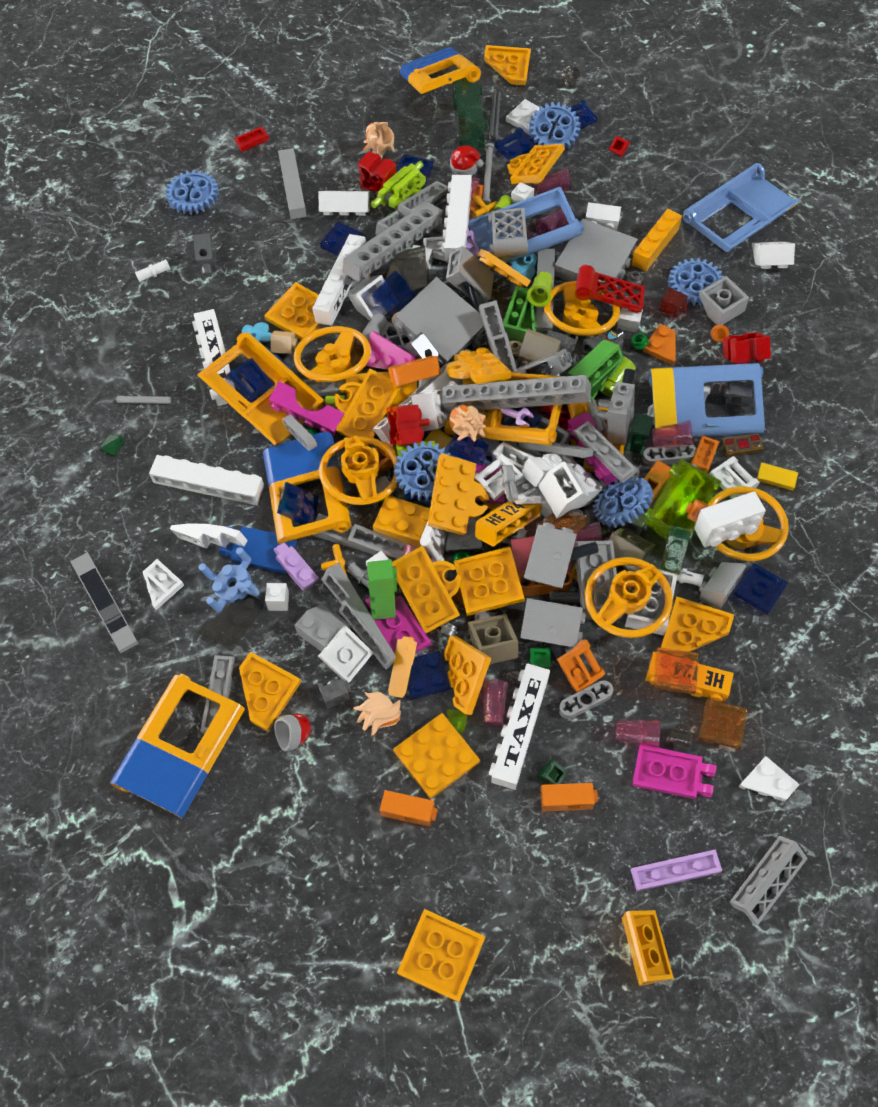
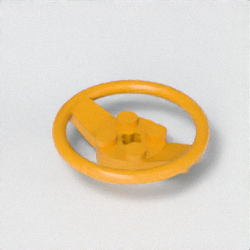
M577 281L562 283L551 290V301L556 294L562 291L565 304L562 322L554 316L551 310V301L544 306V311L549 321L564 332L594 337V335H602L603 332L611 329L619 319L620 307L612 305L613 315L611 319L601 326L597 322L598 310L591 303V300L581 301L576 298ZM601 290L597 291L598 293L605 295Z
M343 326L325 327L308 334L299 342L294 351V363L298 371L311 381L315 380L318 383L340 381L357 374L365 367L370 359L371 346L368 339L355 329ZM340 333L334 344H326L324 349L317 354L315 358L317 366L309 371L303 366L301 353L309 342L323 335ZM355 338H357L364 347V354L359 363L352 367L351 351Z
M357 435L350 438L346 437L344 440L331 446L323 455L319 466V476L322 485L330 495L344 503L367 505L381 501L389 496L399 483H396L397 476L394 475L391 483L378 494L376 493L375 478L379 470V455L374 447L372 449L365 446V444L382 449L391 458L393 465L398 463L396 452L389 445L375 438L357 437ZM343 447H345V452L341 455L342 472L349 482L356 484L361 498L342 494L328 480L327 464L330 458Z
M737 486L722 490L708 502V507L717 504L730 495L748 494L755 491L759 498L769 503L776 511L780 520L781 530L763 525L762 518L757 531L754 533H745L734 540H727L730 546L740 550L756 545H772L763 552L753 554L740 553L726 547L723 543L714 547L726 556L736 560L759 561L769 558L782 548L788 536L789 525L784 509L775 498L762 490L747 486Z
M621 557L606 561L592 572L585 587V603L590 616L602 629L616 636L638 638L649 635L666 622L672 610V590L666 577L653 564L641 559ZM620 565H632L642 568L639 571L635 570V572H625L626 570H623L616 574L612 580L609 598L598 613L593 603V588L599 576L606 570ZM659 581L664 592L665 603L661 615L654 623L636 630H626L611 625L624 613L631 615L645 608L651 596V588Z

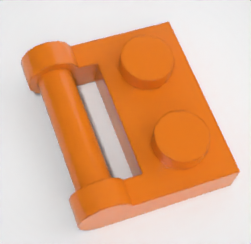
M586 639L580 641L576 647L557 659L576 693L587 688L605 675L604 669L597 663L590 650V644ZM582 653L593 670L591 674H589L579 656Z

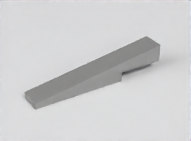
M294 148L279 150L290 219L307 217Z
M435 181L398 204L397 211L377 222L375 234H380L424 203L434 204L448 192V187L439 181Z
M545 248L538 251L537 274L543 271L549 272L552 275V290L554 288L555 249ZM552 299V301H551V310H552V312H553V299ZM535 306V330L552 331L553 324L547 318L544 306Z
M497 301L479 305V312L492 354L511 372L516 370L514 357L507 333H505Z
M319 513L316 521L326 519L328 516ZM354 524V526H351L343 533L330 529L312 535L372 555L382 551L392 561L417 549L414 546Z
M339 563L327 568L322 581L341 603L340 614L365 645L374 652V656L386 670L389 669L396 656Z

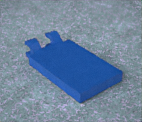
M242 526L240 532L248 540L244 547L235 543L232 546L227 544L225 548L219 547L221 555L231 557L232 563L241 564L242 559L236 553V549L242 547L251 557V562L248 566L287 574L285 569L276 560L277 554L274 548L280 545L278 544L276 533ZM297 539L284 543L288 548L292 546L295 549Z

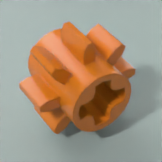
M696 499L693 503L689 502L685 510L688 513L687 518L697 522L701 509L707 508L708 504Z

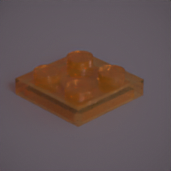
M579 512L565 513L559 518H556L555 514L552 513L538 524L543 525V522L555 525V529L562 530V527L574 530L573 533L589 523L588 515H580Z
M657 648L653 688L695 694L699 653Z
M706 699L698 739L740 750L748 709Z

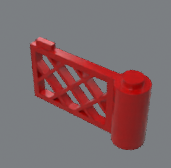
M582 265L578 269L575 296L581 301L592 298L626 308L628 311L638 314V312L641 313L643 310L645 286L597 273L592 266ZM599 280L604 281L606 284L602 285ZM615 285L621 286L622 289H618ZM610 287L614 292L610 293L606 288ZM601 290L605 295L597 294V291ZM632 290L639 291V293L635 294ZM626 292L630 297H626L623 293ZM634 300L638 305L632 304L630 301Z

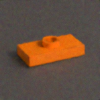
M702 436L691 464H695L701 472L707 474L720 441Z

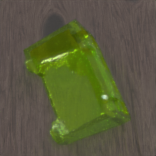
M683 459L677 465H672L668 472L671 476L653 509L649 508L644 515L645 523L674 550L680 553L691 540L696 522L687 518L688 513L685 510L688 503H693L696 499L708 504L715 490L718 489L722 482Z

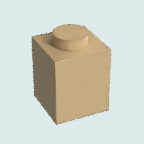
M274 331L271 334V352L292 354L296 349L298 339L295 338V332Z

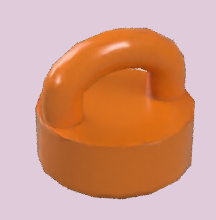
M722 324L715 325L710 332L712 339L716 342H723V337L729 336V329Z

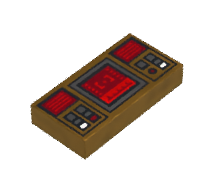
M759 433L724 438L722 441L727 457L763 452L764 449Z

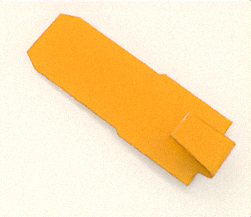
M403 636L402 640L398 639L396 659L394 660L388 688L389 696L403 698L406 694L417 642H414L413 637Z

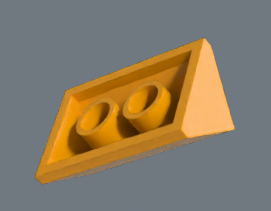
M656 911L625 912L622 921L639 986L674 979Z

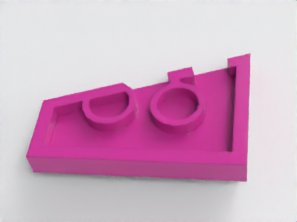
M371 331L369 341L371 355L366 366L388 370L391 366L416 359V356L407 350L395 345L389 339L379 335V333Z

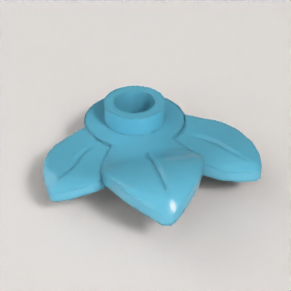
M533 253L508 262L511 264L510 267L529 280L536 273L537 257Z
M260 322L255 324L254 327L245 325L242 329V333L249 332L260 343L271 341L272 333L268 332L269 325L267 323Z

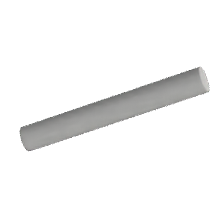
M117 396L116 399L117 403L171 404V397Z

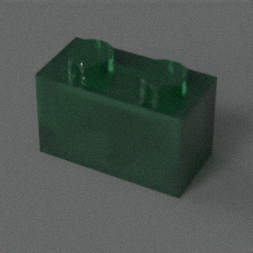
M635 414L626 447L627 451L644 454L654 417L647 414Z
M677 526L672 527L660 570L677 575L680 574L690 542L691 530Z

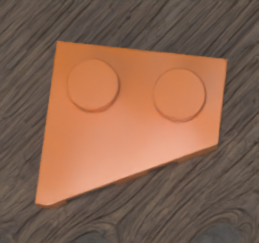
M659 324L643 352L674 366L676 360L675 330Z

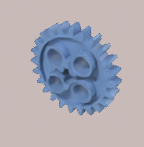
M553 102L551 106L545 103V108L540 106L539 111L535 110V114L531 116L529 124L531 138H534L533 143L539 142L538 145L564 144V148L566 146L569 149L571 144H575V139H578L581 123L578 122L579 116H576V111L571 112L572 107L566 109V104L561 107L560 102L557 103V106ZM561 116L558 120V125L555 127L558 117ZM552 129H554L553 135H552L551 139H549V137H550V135H551V133H552Z
M193 170L192 173L186 171L185 175L180 173V177L174 176L175 180H170L171 184H167L168 189L165 190L169 205H172L173 210L177 209V212L183 210V214L189 211L190 215H192L193 211L197 214L199 210L205 212V207L210 209L209 204L214 205V200H218L217 195H219L216 180L212 178V175L208 176L207 172L202 174L201 170L198 173H195V170Z
M691 258L690 262L684 259L683 263L678 262V265H674L673 270L670 271L668 287L671 288V293H675V298L680 296V302L686 300V304L692 302L693 306L696 303L702 306L699 292L724 276H721L722 271H717L718 266L712 267L713 262L707 264L706 259L703 262H700V258L697 261Z
M421 441V446H418L415 442L414 448L407 446V452L401 451V456H397L398 463L394 464L396 469L394 470V475L397 476L396 483H400L399 489L405 488V495L411 492V498L418 495V500L420 501L422 496H425L426 501H428L429 496L433 495L434 483L430 481V478L435 482L436 475L434 472L437 470L438 457L441 453H445V448L439 450L438 443L432 447L431 441L425 446L424 442ZM430 457L431 460L425 461L423 458ZM410 466H413V467H415L416 469L413 470V471H410V470H408L407 468L410 467ZM425 481L427 484L419 485L418 482Z
M638 476L633 479L630 477L624 483L615 480L614 485L608 484L609 488L602 489L603 494L597 495L599 499L594 500L593 512L598 521L603 525L607 524L610 527L613 524L614 527H617L621 523L624 526L626 521L632 523L633 518L639 519L638 515L645 514L643 510L650 508L648 504L653 502L651 499L654 497L653 490L647 480L639 479Z

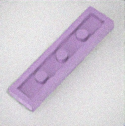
M716 849L631 868L637 892L722 872Z

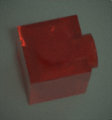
M669 288L661 299L659 310L678 319L679 315L685 313L688 307V303H686L688 296Z

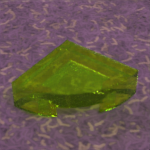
M447 709L448 721L456 731L465 734L467 714H464L462 711Z

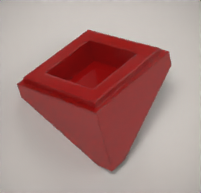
M616 136L608 150L623 157L630 142Z

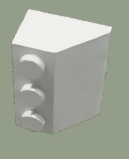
M319 191V212H323V215H333V212H339V215H349V212H356V215L364 216L365 212L370 210L371 191Z

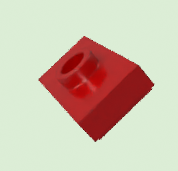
M262 126L234 138L235 144L241 152L270 140L269 135Z

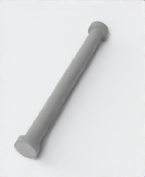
M492 143L485 145L486 163L482 200L486 205L491 203L489 197L492 154L495 148Z

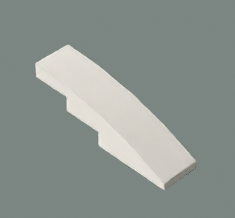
M181 524L170 527L178 538L206 549L210 543L225 548L229 542L244 547L248 541L240 531L224 526Z

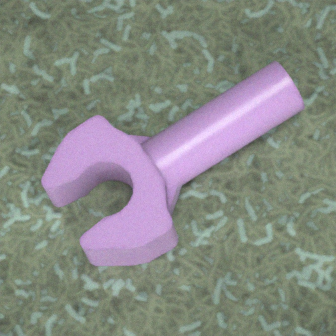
M525 407L520 412L511 408L501 409V413L516 418V424L522 428L529 427V424L523 421L525 416L534 417L532 412Z

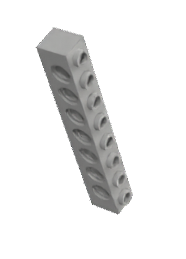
M429 202L424 203L344 257L342 272L359 282L384 263L389 262L394 256L399 255L404 249L409 248L424 235L430 233L434 228L440 226L443 210Z
M586 375L443 386L441 404L450 413L460 405L473 406L477 410L588 403L591 398V384Z

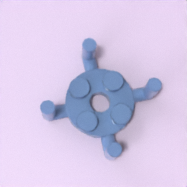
M242 547L236 549V553L242 559L241 564L225 565L219 574L213 573L204 563L199 565V570L208 579L214 581L212 589L220 599L217 602L213 597H208L206 602L217 613L223 610L226 603H234L239 598L242 600L248 594L252 596L260 594V591L252 583L250 573L246 570L251 562V557ZM237 581L235 586L229 587L231 582Z

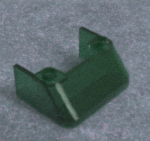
M466 77L453 82V108H457L459 147L467 145L475 149H484L485 130L488 129L487 120H484L481 103L482 86H479L478 82H469Z

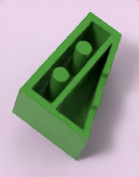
M516 286L505 315L503 325L509 341L517 340L523 343L527 329L536 331L534 305L527 298L529 290L527 288Z
M607 340L601 341L568 372L569 376H587L591 384L590 400L594 399L599 391H603L605 388L603 384L608 377L613 376L624 358L620 345Z
M391 559L367 562L368 587L373 620L396 618L394 592H397L396 566H392Z

